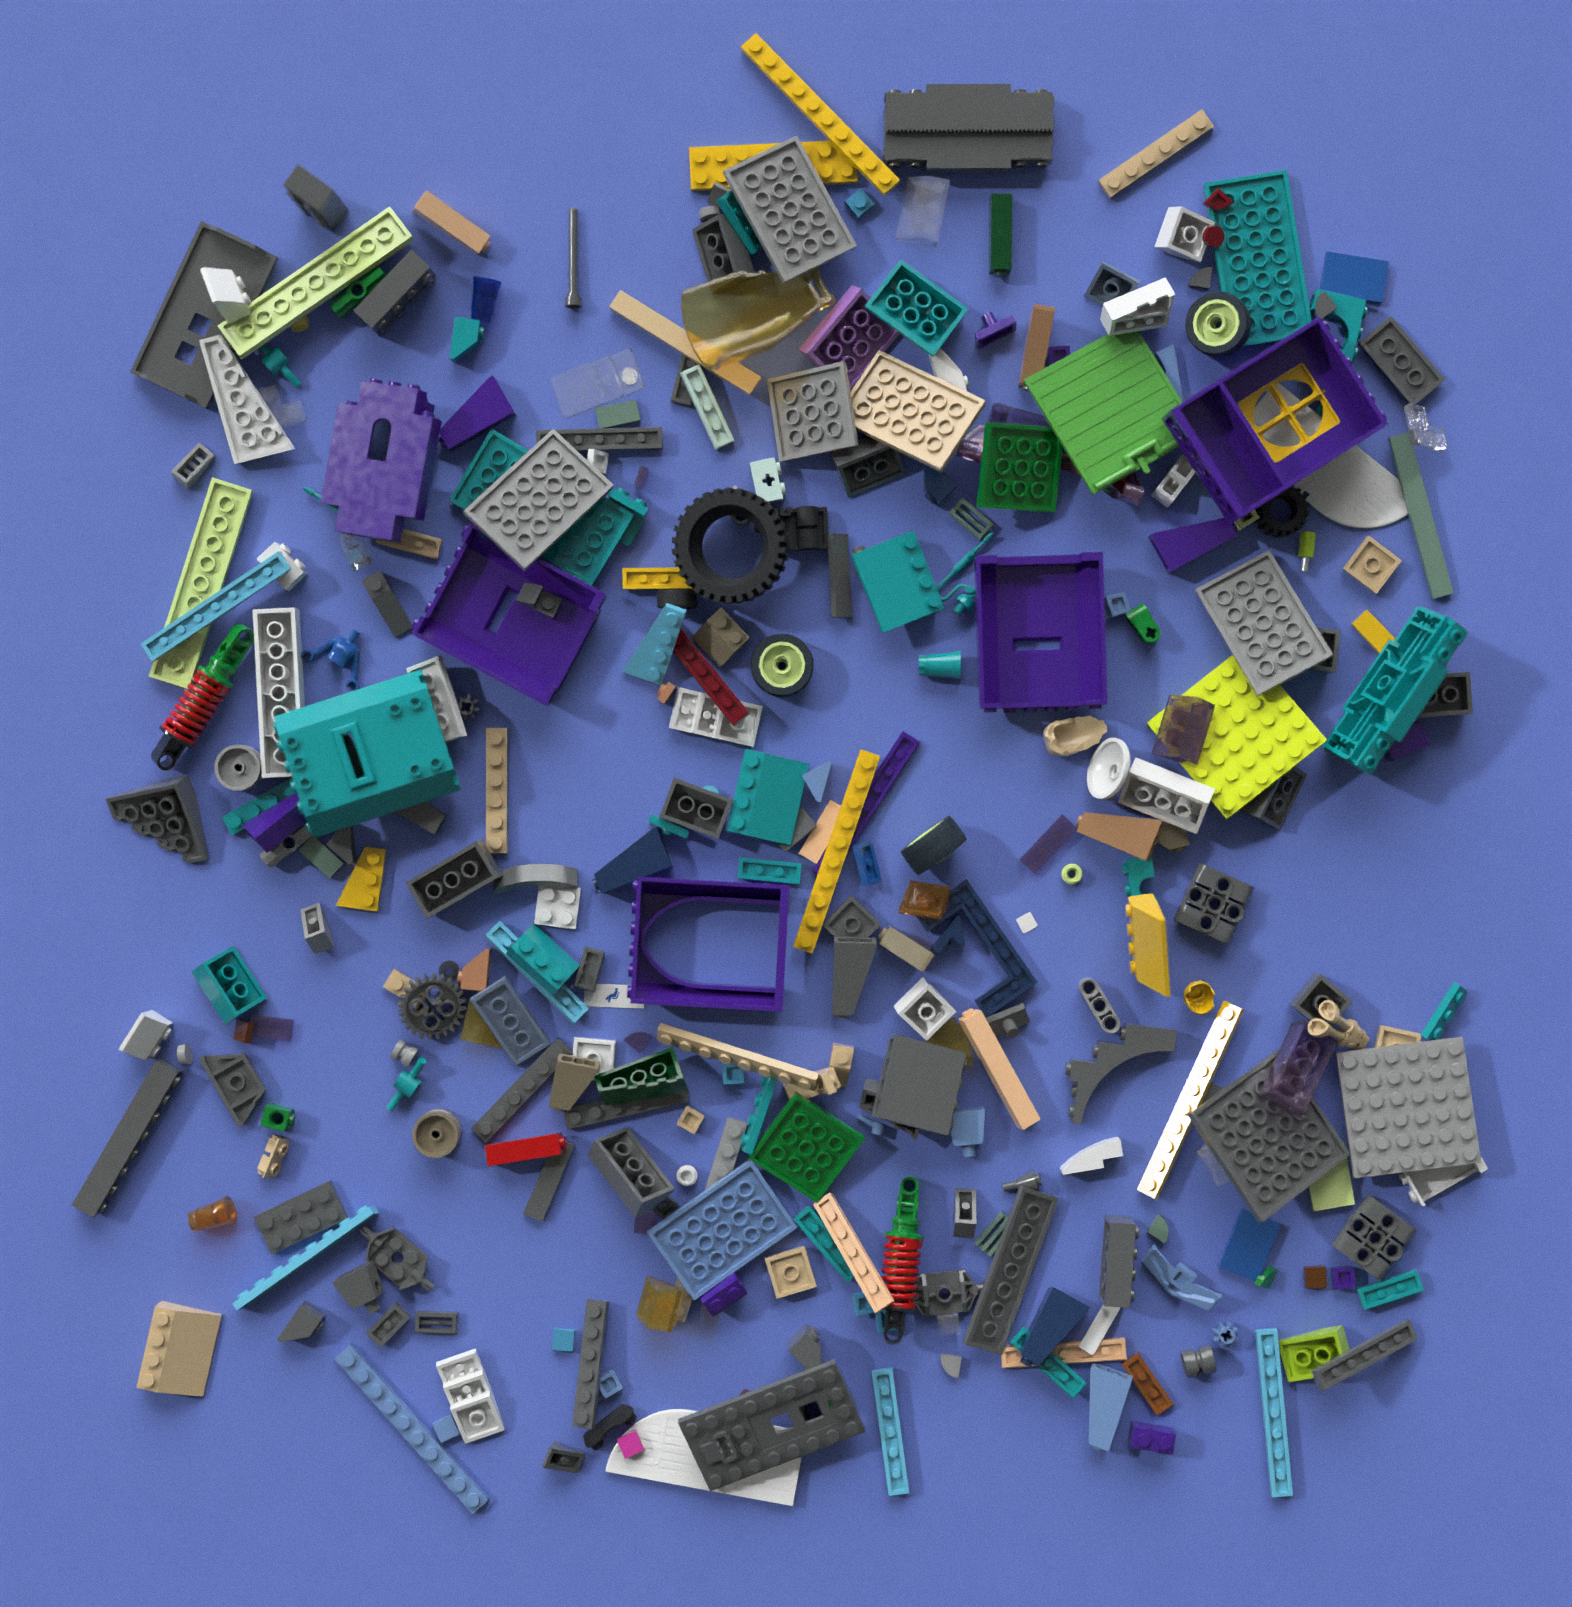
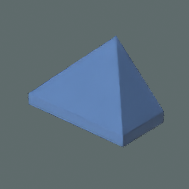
M826 761L802 775L817 802H821L832 763L830 761Z

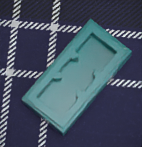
M654 814L648 820V822L661 827L660 832L672 836L674 833L687 839L690 833L689 830Z

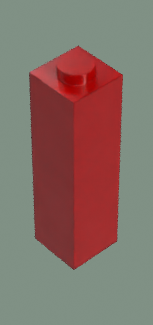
M562 1132L488 1144L485 1145L488 1166L560 1155L565 1153V1149H567V1140Z

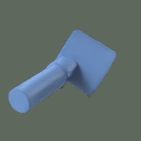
M860 1114L858 1115L857 1119L873 1126V1134H883V1123L870 1120Z

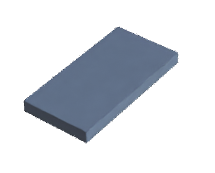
M506 976L470 998L471 1003L515 1066H518L551 1045L550 1040Z

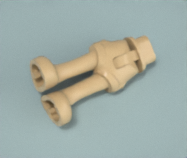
M1323 1001L1319 1005L1320 1015L1340 1026L1341 1030L1333 1028L1322 1019L1315 1018L1309 1022L1308 1032L1314 1037L1331 1036L1340 1047H1348L1353 1050L1364 1049L1369 1041V1037L1359 1027L1358 1022L1354 1019L1346 1020L1341 1017L1339 1008L1333 1001Z

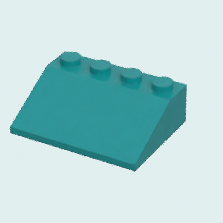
M901 259L864 307L932 357L954 332L968 311L967 307Z
M914 530L851 555L882 633L945 609Z
M745 749L726 831L791 845L806 783L802 775L808 772L810 764Z

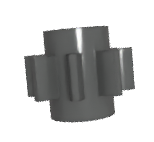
M468 694L467 699L459 696L461 701L458 704L460 714H464L463 720H467L468 715L475 719V711H481L480 708L476 707L479 700L472 701L470 694ZM465 702L468 704H472V706H470V712L463 711V709L465 708Z

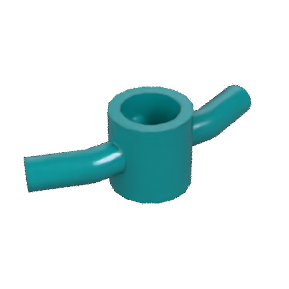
M266 344L259 347L260 351L265 355L261 361L275 376L281 372L295 388L301 384V381L287 367L291 361L277 346L273 350Z
M424 1058L418 1059L411 1072L404 1069L397 1078L393 1087L398 1091L386 1106L387 1109L393 1112L404 1095L411 1098L422 1082L417 1076L426 1064Z

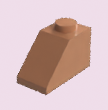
M486 948L465 965L462 971H459L458 984H461V989L482 991L488 987L492 948Z

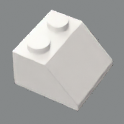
M1181 206L1168 207L1155 248L1173 256L1201 262L1206 249L1202 238L1203 232L1207 227L1214 226L1215 222Z
M206 267L200 269L212 302L229 324L252 314L249 307L252 303L248 294L243 291L246 287L240 276L236 277L234 272L228 269Z
M924 977L894 1005L897 1013L926 1041L956 1013V1010Z
M153 1010L141 1013L119 1047V1050L143 1060H148L151 1057L155 1058L161 1049L160 1043L171 1034L172 1029L170 1027L173 1023Z

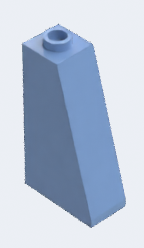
M1093 1362L1090 1369L1089 1445H1092V1448L1097 1451L1109 1452L1133 1376Z

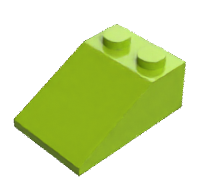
M1343 1325L1322 1328L1278 1340L1279 1351L1288 1382L1314 1378L1311 1370L1350 1350Z

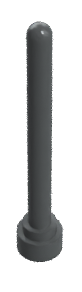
M575 207L569 210V293L565 297V307L571 309L582 307V298L577 293V209Z

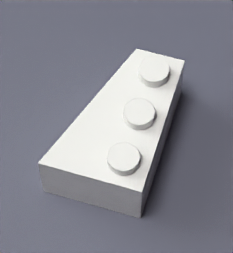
M1163 278L1103 303L1100 320L1109 336L1166 327L1175 293L1167 279Z

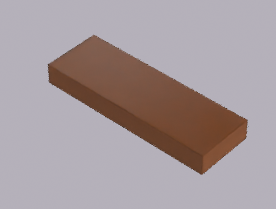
M1138 1352L1121 1363L1125 1371L1133 1376L1132 1381L1156 1416L1174 1405Z

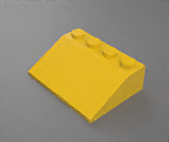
M1153 893L1129 896L1128 905H1125V912L1130 920V923L1126 924L1127 934L1131 936L1128 950L1133 961H1129L1130 972L1135 974L1138 982L1165 997H1170L1165 918Z

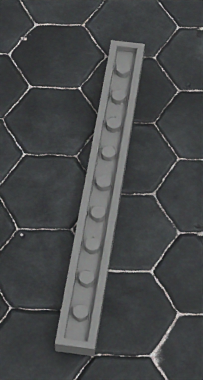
M727 1117L705 1190L733 1171L740 1149V1140L743 1133H745L747 1122ZM678 1277L665 1316L685 1322L693 1298Z

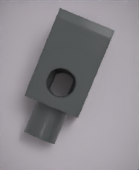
M373 1260L340 1275L332 1282L351 1308L355 1309L364 1304L369 1314L380 1309L376 1298L384 1291Z

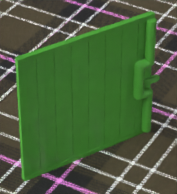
M1139 331L1113 336L1107 334L1023 380L1092 495L1139 469L1148 474L1150 472L1148 464L1179 447L1161 418L1171 409L1181 404L1182 401Z

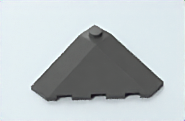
M188 774L169 778L105 799L115 820L121 822L124 819L133 825L131 829L144 837L149 834L159 840L157 845L169 852L174 849L184 855L182 860L187 863L208 859L196 793Z

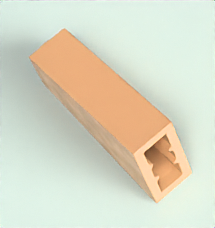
M428 191L423 193L411 211L476 255L480 251L484 253L491 243L488 241L489 234Z

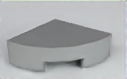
M940 1353V1360L944 1370L949 1375L959 1378L961 1356Z

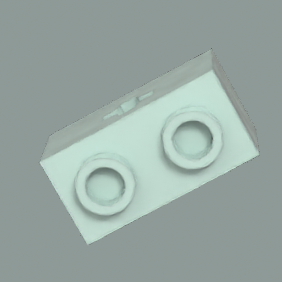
M774 457L750 462L756 495L762 497L770 504L783 501V495H786L784 482L780 483L778 475L782 474L780 463H775ZM768 476L770 477V480H774L771 483V486H768L767 483H763L764 481H766V477Z

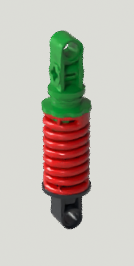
M237 623L233 625L225 640L218 647L216 654L210 657L207 667L198 666L196 676L192 677L196 685L189 683L187 687L191 692L188 690L183 692L187 699L180 697L179 702L183 705L176 703L174 708L178 712L172 710L170 712L172 717L168 716L164 723L160 725L159 729L164 735L152 751L151 759L161 770H171L186 747L195 748L198 739L196 737L202 735L201 730H205L206 724L211 721L210 717L214 716V710L219 708L218 703H222L223 697L227 696L234 687L229 680L233 674H236V668L243 661L245 654L254 643V632L245 624ZM246 631L245 636L239 639L240 634ZM167 755V758L164 761L160 762V759L163 756Z
M907 1176L901 1181L897 1201V1217H891V1222H893L892 1230L884 1232L885 1238L890 1240L889 1243L884 1244V1247L890 1251L883 1253V1256L889 1259L882 1261V1264L888 1267L881 1269L883 1274H887V1276L883 1275L881 1278L886 1283L885 1285L895 1301L883 1309L886 1310L884 1339L889 1344H897L901 1341L905 1313L916 1312V1303L911 1299L917 1296L915 1290L918 1286L915 1282L918 1281V1276L915 1274L919 1273V1268L916 1266L920 1265V1260L917 1258L921 1256V1252L918 1250L922 1248L924 1236L918 1234L917 1231L918 1225L921 1222L916 1219L919 1202V1182L912 1176ZM908 1179L916 1183V1188L912 1192L904 1189V1182ZM903 1205L912 1206V1208H907V1207H902V1206H903ZM891 1328H896L899 1331V1337L895 1340L887 1336V1332Z

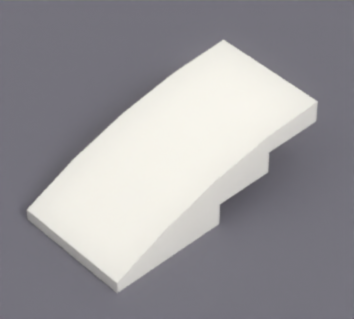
M678 687L669 728L754 747L763 706L740 701L749 711L750 715L734 727L707 693Z
M476 1348L436 1362V1368L443 1382V1389L451 1405V1413L465 1444L503 1431L504 1425Z

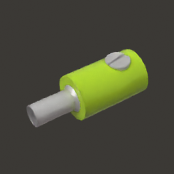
M1300 532L1298 557L1302 558L1301 572H1308L1309 558H1314L1315 532Z

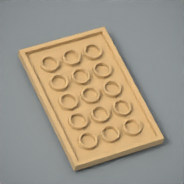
M878 350L851 391L856 431L940 472L944 470L986 405L985 400Z

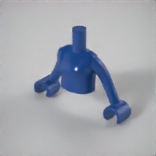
M353 629L347 639L344 637H334L313 651H302L301 658L309 652L311 658L308 662H313L315 656L332 648L326 657L344 669L353 658L351 680L346 683V687L348 688L351 683L355 682L356 688L354 691L360 689V683L357 681L360 652L354 644L360 633Z

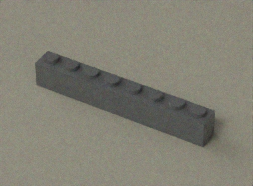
M162 1058L155 1060L72 1203L73 1207L92 1218L105 1212L109 1205L107 1203L109 1196H113L118 1190L119 1185L117 1183L119 1179H123L129 1171L127 1165L130 1160H134L140 1151L138 1146L141 1141L145 1142L150 1134L148 1129L151 1124H155L161 1115L159 1110L162 1105L166 1106L171 1098L169 1093L173 1087L176 1088L182 1079L180 1074L183 1070Z

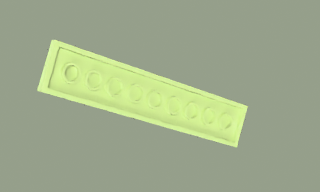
M388 207L252 301V304L249 305L252 314L230 324L225 320L218 327L240 358L244 359L349 286L352 281L359 279L414 241V238L391 207Z
M212 477L164 628L223 589L254 492L253 490ZM211 624L153 662L149 677L188 689L187 685L193 683L192 677L196 674Z

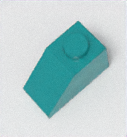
M455 317L449 358L452 362L457 363L480 345V339H484L485 327H482L480 320Z

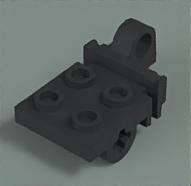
M783 507L774 508L778 511L779 517L786 525L784 526L785 531H788L789 537L787 542L790 543V549H787V551L828 550L827 507H787L784 509L785 513H783ZM754 524V532L760 533L759 529Z

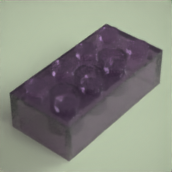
M1304 1019L1291 1024L1259 1092L1260 1096L1291 1116L1306 1112L1338 1042L1330 1036H1312L1308 1032L1309 1023Z

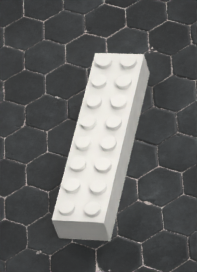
M300 609L253 610L261 775L262 778L292 777L291 773L287 774L284 761L287 760L285 754L279 751L277 741L280 739L274 730L273 722H275L274 716L305 707Z

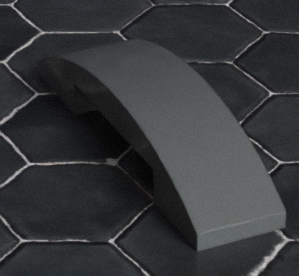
M556 864L514 866L500 870L503 876L494 881L493 891L494 893L515 892V887L556 885V889H577L578 870Z

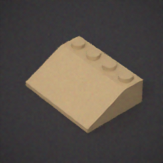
M160 1301L154 1308L136 1388L157 1393L204 1396L222 1314Z

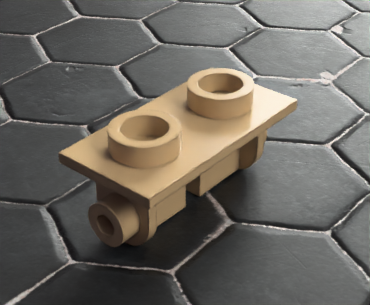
M273 1134L272 1137H269L265 1151L271 1154L270 1156L263 1154L257 1167L259 1169L258 1174L263 1175L262 1178H276V1175L280 1172L283 1158L288 1152L291 1139H280L281 1136L278 1134Z

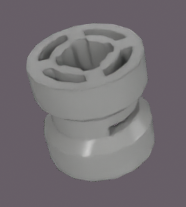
M400 1039L394 1047L390 1058L400 1060L402 1065L408 1068L414 1060L418 1049L406 1046V1042Z

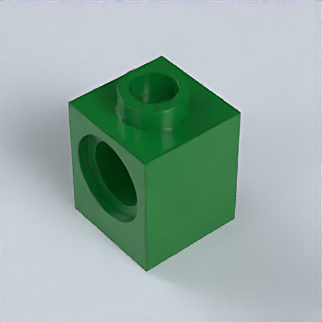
M268 1103L265 1105L260 1126L285 1132L289 1127L292 1128L294 1124V1109ZM276 1113L283 1115V1123L275 1120Z

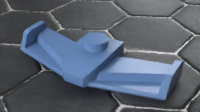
M1155 1244L1144 1255L1141 1262L1165 1288V1291L1173 1297L1182 1299L1208 1312L1222 1298V1294L1194 1283L1193 1281L1196 1279L1197 1274L1181 1262L1174 1269L1156 1248Z

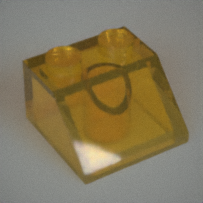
M646 1276L636 1317L649 1329L672 1332L673 1326L677 1323V1311L683 1301V1292L675 1285Z

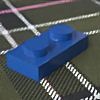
M872 841L853 845L852 848L862 886L882 881Z

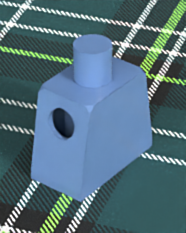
M983 1107L958 1109L953 1112L952 1116L953 1128L950 1132L952 1143L954 1146H962L963 1157H972L976 1155L974 1144H981L984 1141L985 1109Z

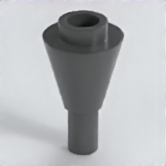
M1035 1170L1015 1181L1003 1183L1004 1192L1019 1189L1020 1185L1033 1190H1039V1186H1042L1040 1174H1036Z

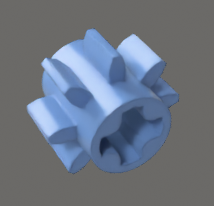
M1218 1321L1219 1326L1212 1328L1216 1333L1213 1340H1220L1219 1345L1222 1348L1225 1344H1229L1232 1347V1342L1238 1340V1337L1234 1334L1238 1329L1236 1327L1230 1328V1321H1227L1226 1324ZM1228 1331L1229 1335H1224V1337L1221 1335L1222 1333H1226Z

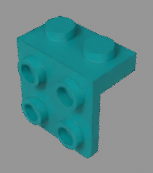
M619 487L617 490L611 488L608 493L609 500L635 515L620 540V543L630 546L650 511L646 508L647 503L638 498L635 501L628 497L629 493Z

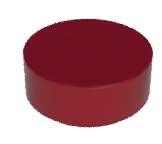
M1219 226L1207 227L1202 235L1203 242L1208 247L1220 246L1225 237L1223 229Z

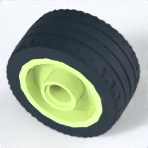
M1211 292L1201 296L1192 304L1186 316V333L1191 344L1203 354L1211 357L1229 356L1240 350L1249 338L1251 332L1250 313L1245 304L1234 295L1226 292ZM1222 322L1221 327L1217 329L1216 324Z
M774 634L762 640L755 648L751 658V673L756 684L764 692L776 697L792 696L800 692L810 681L813 673V657L807 645L799 638L790 634ZM784 662L786 668L781 670L778 668V664Z
M949 815L914 839L900 852L913 871L920 875L947 858L967 838Z

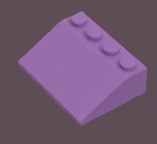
M851 286L798 349L816 367L842 361L846 362L850 392L878 350L885 352L900 334L864 308L871 298L862 288Z

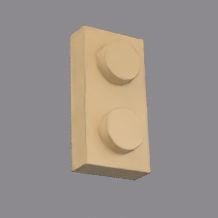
M393 969L383 987L399 997V994H406L403 987H411L410 980L414 983L416 981L397 969ZM423 993L419 994L421 997H423V999L426 998V996ZM421 1002L413 1004L416 1008H420L422 1005Z

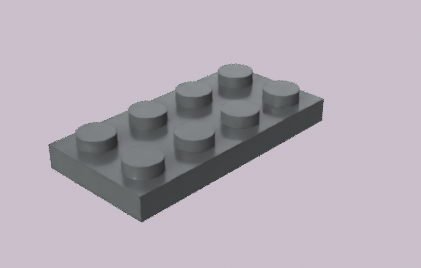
M1392 316L1357 344L1411 408L1445 380Z
M331 1180L254 1216L271 1254L348 1218Z

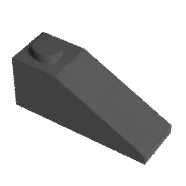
M378 571L362 580L369 596L394 637L396 638L411 630L412 623L385 574Z

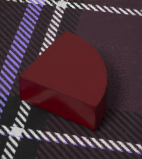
M1218 188L1204 201L1203 205L1211 210H1223L1232 205L1233 202Z

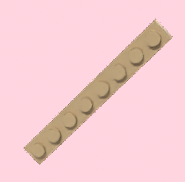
M660 1023L657 1029V1041L665 1045H672L686 1052L691 1051L705 1058L716 1059L724 1064L740 1067L745 1071L750 1070L759 1073L764 1077H772L783 1083L799 1086L804 1090L815 1091L818 1085L819 1073Z

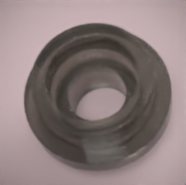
M448 960L440 965L439 975L443 973L445 981L449 977L452 980L458 977L460 968L456 962ZM447 967L452 969L451 975L446 974L445 969Z

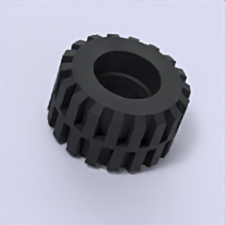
M1294 485L1257 507L1255 511L1260 518L1254 522H1258V529H1263L1265 531L1264 534H1270L1275 538L1286 537L1300 530L1302 525L1306 523V517L1309 516L1310 512L1307 511V508L1310 506L1309 502L1305 501L1307 496L1300 493L1302 490L1299 487L1294 488ZM1283 499L1290 505L1291 517L1287 522H1279L1272 516L1270 506L1273 500Z

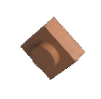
M670 682L667 685L663 683L656 693L659 695L657 700L666 704L676 686Z

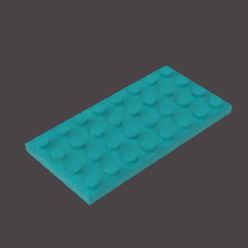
M1287 169L1204 183L1205 201L1219 188L1233 202L1232 205L1223 210L1207 208L1208 219L1215 222L1214 226L1221 227L1225 235L1223 243L1218 247H1213L1220 292H1226L1237 297L1245 304L1250 313L1251 332L1243 347L1279 342L1312 321Z
M491 428L449 501L465 510L521 459L528 450ZM603 497L541 557L593 587L635 515Z

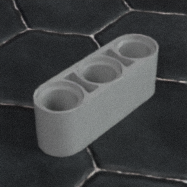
M1082 978L1078 983V990L1097 1023L1107 1033L1113 1034L1117 1032L1120 1028V1020L1100 986L1092 978ZM1092 982L1093 990L1085 993L1083 990L1084 984ZM1097 1000H1102L1104 1002L1103 1009L1096 1011L1094 1003ZM1108 1018H1113L1115 1021L1114 1026L1110 1029L1106 1028L1105 1021Z

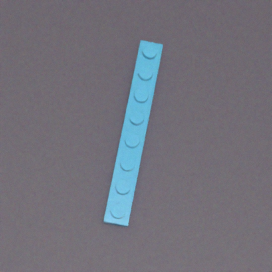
M280 551L276 552L142 642L141 646L150 660L155 662L292 570L291 566Z
M363 1206L356 1211L357 1215L352 1219L348 1217L340 1222V1227L337 1230L333 1231L332 1229L322 1235L323 1239L320 1242L316 1243L315 1241L305 1247L306 1252L301 1255L298 1253L288 1260L289 1264L274 1269L271 1272L272 1276L268 1279L262 1278L254 1284L255 1288L251 1291L245 1290L237 1296L238 1300L232 1303L235 1309H245L379 1214L376 1207Z
M1276 1328L1255 1330L1270 1494L1272 1498L1293 1496L1278 1332Z

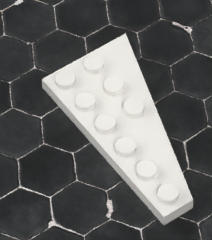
M222 335L199 340L234 464L295 449Z

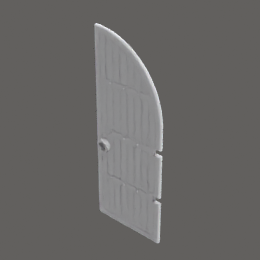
M1277 383L1276 387L1288 406H1294L1301 401L1280 383ZM1269 391L1254 408V422L1257 426H1262L1281 414L1280 407ZM1308 406L1295 414L1308 436H1312L1318 429L1322 417ZM1286 420L1264 433L1265 440L1277 446L1289 447L1300 443L1299 437ZM1357 445L1294 484V488L1299 487L1302 490L1301 494L1304 491L1309 494L1305 501L1309 502L1313 508L1330 520L1345 526L1377 528L1392 524L1408 515L1399 479Z
M686 1409L665 1410L651 1414L636 1422L623 1435L637 1430L645 1450L625 1459L617 1442L610 1454L605 1471L710 1491L678 1425L679 1418L697 1411ZM774 1426L776 1432L788 1429L785 1427ZM801 1457L715 1489L713 1492L793 1506Z

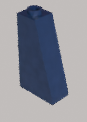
M658 827L651 829L594 874L595 878L592 881L596 891L600 890L602 894L637 880V877H645L673 866Z
M1055 1287L1048 1288L1016 1356L1021 1358L1020 1362L1028 1367L1040 1365L1089 1311L1090 1307Z

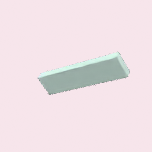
M700 364L681 372L682 380L714 449L717 450L734 442L735 440Z

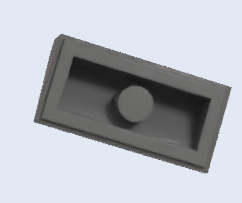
M802 807L799 809L791 845L778 843L785 852L817 826Z

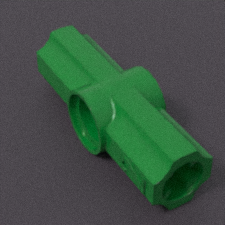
M376 266L358 280L352 281L344 292L329 303V306L342 319L358 306L386 277L385 273L379 266ZM362 287L364 289L362 295L354 296L357 288Z

